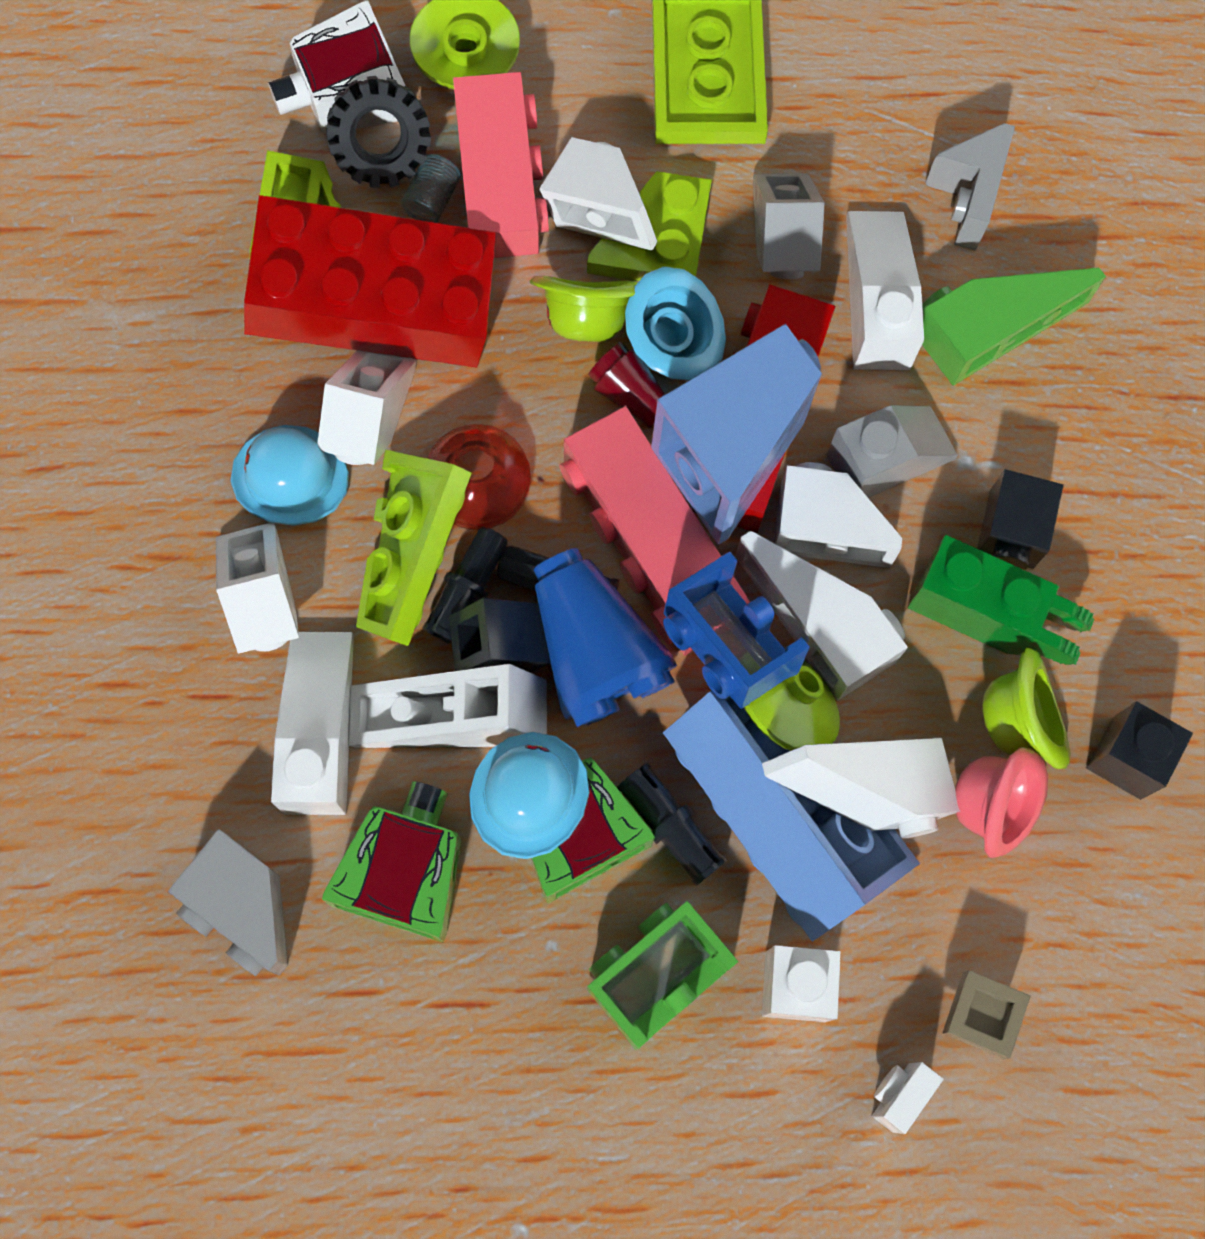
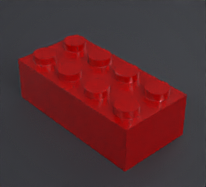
M259 195L244 298V334L477 368L487 335L496 232Z

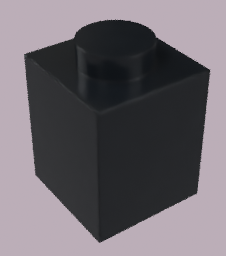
M1004 469L990 489L977 549L1023 570L1027 568L1034 569L1050 551L1064 484Z
M482 598L449 616L455 671L511 664L531 673L551 664L538 603Z
M1136 701L1112 718L1086 769L1141 800L1167 786L1193 732Z

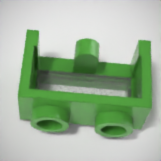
M688 901L676 911L666 902L638 926L645 936L626 953L617 944L589 968V971L596 979L587 986V991L635 1050L645 1044L670 1020L739 962Z

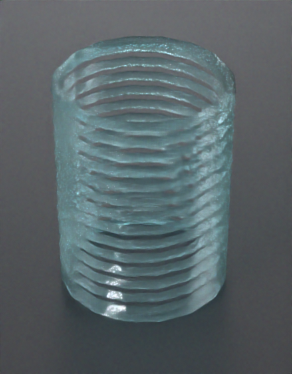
M427 155L425 163L417 169L404 197L400 201L403 210L415 220L437 223L461 179V172L458 167L440 155Z

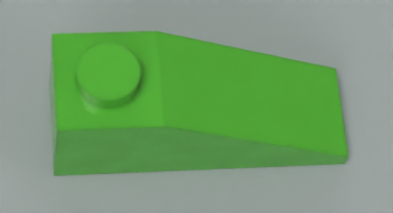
M1100 268L971 279L953 291L949 286L943 287L933 293L922 304L924 342L922 346L954 386L1088 304L1106 278V275Z

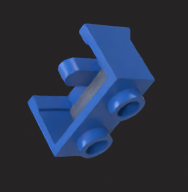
M729 551L669 589L663 613L666 616L663 619V625L667 635L676 647L682 651L691 647L705 666L702 667V674L711 691L720 699H726L730 696L738 707L742 709L785 679L797 675L810 646L801 637L789 645L786 650L769 631L774 619V610L768 600L763 596H759L747 604L731 585L737 559Z

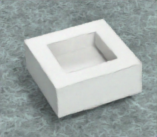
M923 1062L909 1063L904 1070L896 1065L886 1075L874 1094V1097L881 1103L872 1117L892 1133L906 1134L944 1079Z

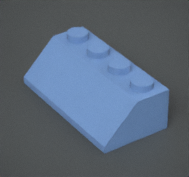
M710 691L663 732L675 749L680 763L693 774L710 798L715 812L728 823L748 851L752 864L765 875L785 903L790 917L803 928L812 942L920 864L895 829L871 831L766 777L762 763L790 751L777 745L763 734L753 723L745 709H740L730 696L726 699H720Z

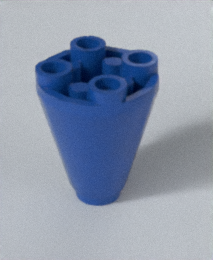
M578 548L561 552L543 561L533 569L539 581L535 585L560 710L566 721L573 719L577 727L587 724V726L620 710L616 699L628 693H631L633 699L638 697L645 698L675 683L670 671L676 668L677 664L670 651L591 559L583 560Z

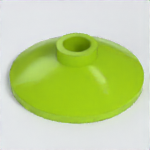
M432 0L415 17L409 37L411 54L420 71L433 82L454 89V77L507 73L514 65L520 49V33L517 22L509 9L498 0ZM462 49L473 50L470 52H459Z
M748 653L739 661L750 675L760 669ZM804 660L797 675L785 679L744 707L748 716L763 734L777 745L789 751L804 745L833 744L839 733L840 716L835 698L821 675L806 660Z

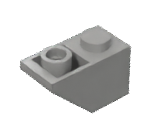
M218 829L168 890L170 894L183 903L176 914L206 937L213 928L233 943L225 953L254 976H257L263 967L269 972L280 976L288 966L280 876Z

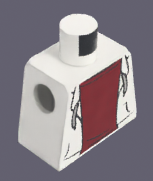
M368 0L358 3L294 36L289 44L297 72L268 82L280 115L311 105L321 131L326 134L329 108H332L337 94L340 91L344 92L349 87V83L355 80L358 82L367 80L368 76H377L378 79L386 80L388 77L397 80L398 84L405 87ZM373 110L361 117L356 129L397 122L398 120L386 111Z

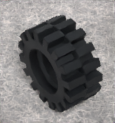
M368 76L367 80L361 82L355 80L349 83V87L344 92L340 91L334 98L335 102L332 108H329L327 115L328 146L331 155L336 160L337 166L342 172L346 171L349 173L353 181L361 184V181L367 182L371 188H380V184L389 183L391 188L400 185L399 180L407 177L408 180L416 174L415 169L419 164L423 166L425 163L427 148L431 146L430 124L420 100L415 97L414 93L407 86L403 87L397 83V80L388 77L386 80L378 79L377 76ZM370 111H386L392 114L400 124L401 135L399 142L387 153L374 154L368 152L359 144L356 138V127L359 120Z

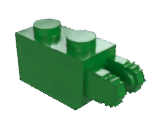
M946 534L929 558L907 607L914 612L1006 654L1021 656L1025 648H1031L1039 652L1041 656L1067 666L1076 665L1081 654L1079 651L1080 647L1075 645L1076 643H1072L1070 640L1042 628L1045 620H1050L1058 625L1067 627V629L1079 632L1090 631L1095 620L1093 618L1094 613H1091L1083 606H1078L1077 603L1057 595L1059 585Z

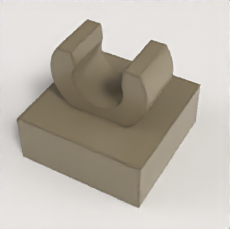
M970 970L962 973L942 1034L1002 1059H1010L1031 995Z

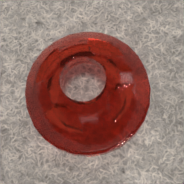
M464 425L442 436L432 447L427 459L458 466L460 459L471 451H482L492 458L494 466L486 477L477 480L469 479L465 490L464 503L456 514L453 525L464 529L479 530L481 527L491 529L507 522L524 506L531 485L530 464L520 444L504 430L492 425Z

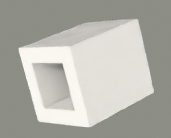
M776 945L766 951L762 1017L828 1022L838 1019L841 951Z

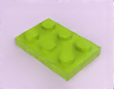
M652 0L655 144H765L768 124L762 0Z

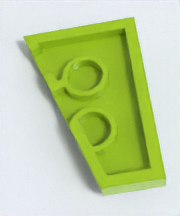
M385 449L382 469L390 472L391 476L387 498H379L376 501L374 520L382 523L379 548L374 550L367 558L356 627L409 646L414 629L422 618L423 605L433 577L442 563L444 547L456 514L464 503L465 490L471 472L454 464Z

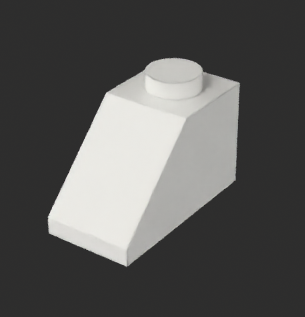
M571 137L540 187L541 194L546 199L548 210L556 227L653 250L657 239L621 149L606 142H591Z
M356 351L325 383L317 443L319 449L323 452L334 454L338 460L347 464L363 465L368 463L374 465L385 449L391 444L415 372L417 360Z
M816 462L801 463L797 467L787 465L779 489L774 544L796 556L886 568L891 567L901 551L902 537L847 473L834 472L829 466Z
M267 523L217 536L216 590L238 654L254 649L257 651H271L283 646L288 640L299 638L296 607L275 523Z

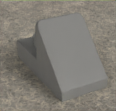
M1003 123L955 145L935 157L925 183L931 188L958 195L951 215V221L960 223L954 245L976 251L990 222L1015 126Z

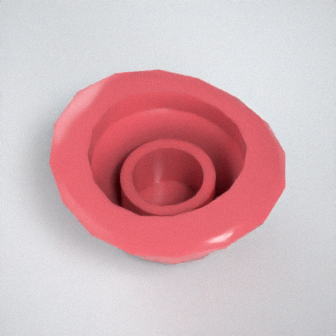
M1018 748L1009 758L1001 756H982L969 763L961 773L955 786L960 812L955 814L964 827L984 838V851L988 857H1000L1015 849L1029 835L1039 819L1047 798L1049 777L1043 758L1033 748Z

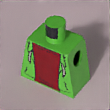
M591 757L582 761L587 769L589 797L583 818L570 838L551 853L531 858L547 904L652 847L655 839L651 829Z
M413 781L401 814L373 806L328 883L322 900L331 907L444 943L448 931L461 849V839L458 833L437 826L448 793L437 787Z

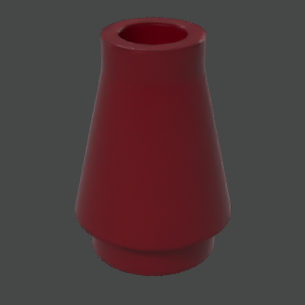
M618 342L593 366L588 376L597 384L594 388L595 391L621 408L626 406L632 415L640 419L650 429L655 423L657 401L665 393L645 362L635 353L634 349L629 350L622 342Z

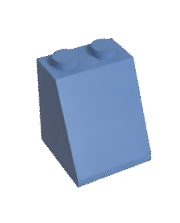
M786 324L662 396L657 401L651 449L718 545L730 537L804 425L822 375L820 361L814 349L807 341L803 339L798 341Z

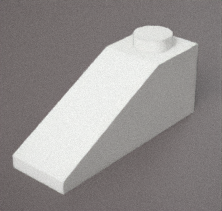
M848 211L846 222L853 370H910L924 342L921 284L904 212Z
M752 531L740 538L735 557L764 598L771 604L774 612L793 639L797 641L802 637L810 646L806 657L827 683L837 701L897 663L908 647L903 641L905 639V632L900 622L888 609L881 610L872 597Z
M299 632V638L290 640L275 733L271 802L284 815H346L353 632Z
M511 664L351 686L349 746L355 748L495 747L508 737L530 732L547 734V680Z
M942 738L804 745L762 763L764 775L769 779L871 831L899 828L901 838L921 836L939 830L937 819L960 812Z

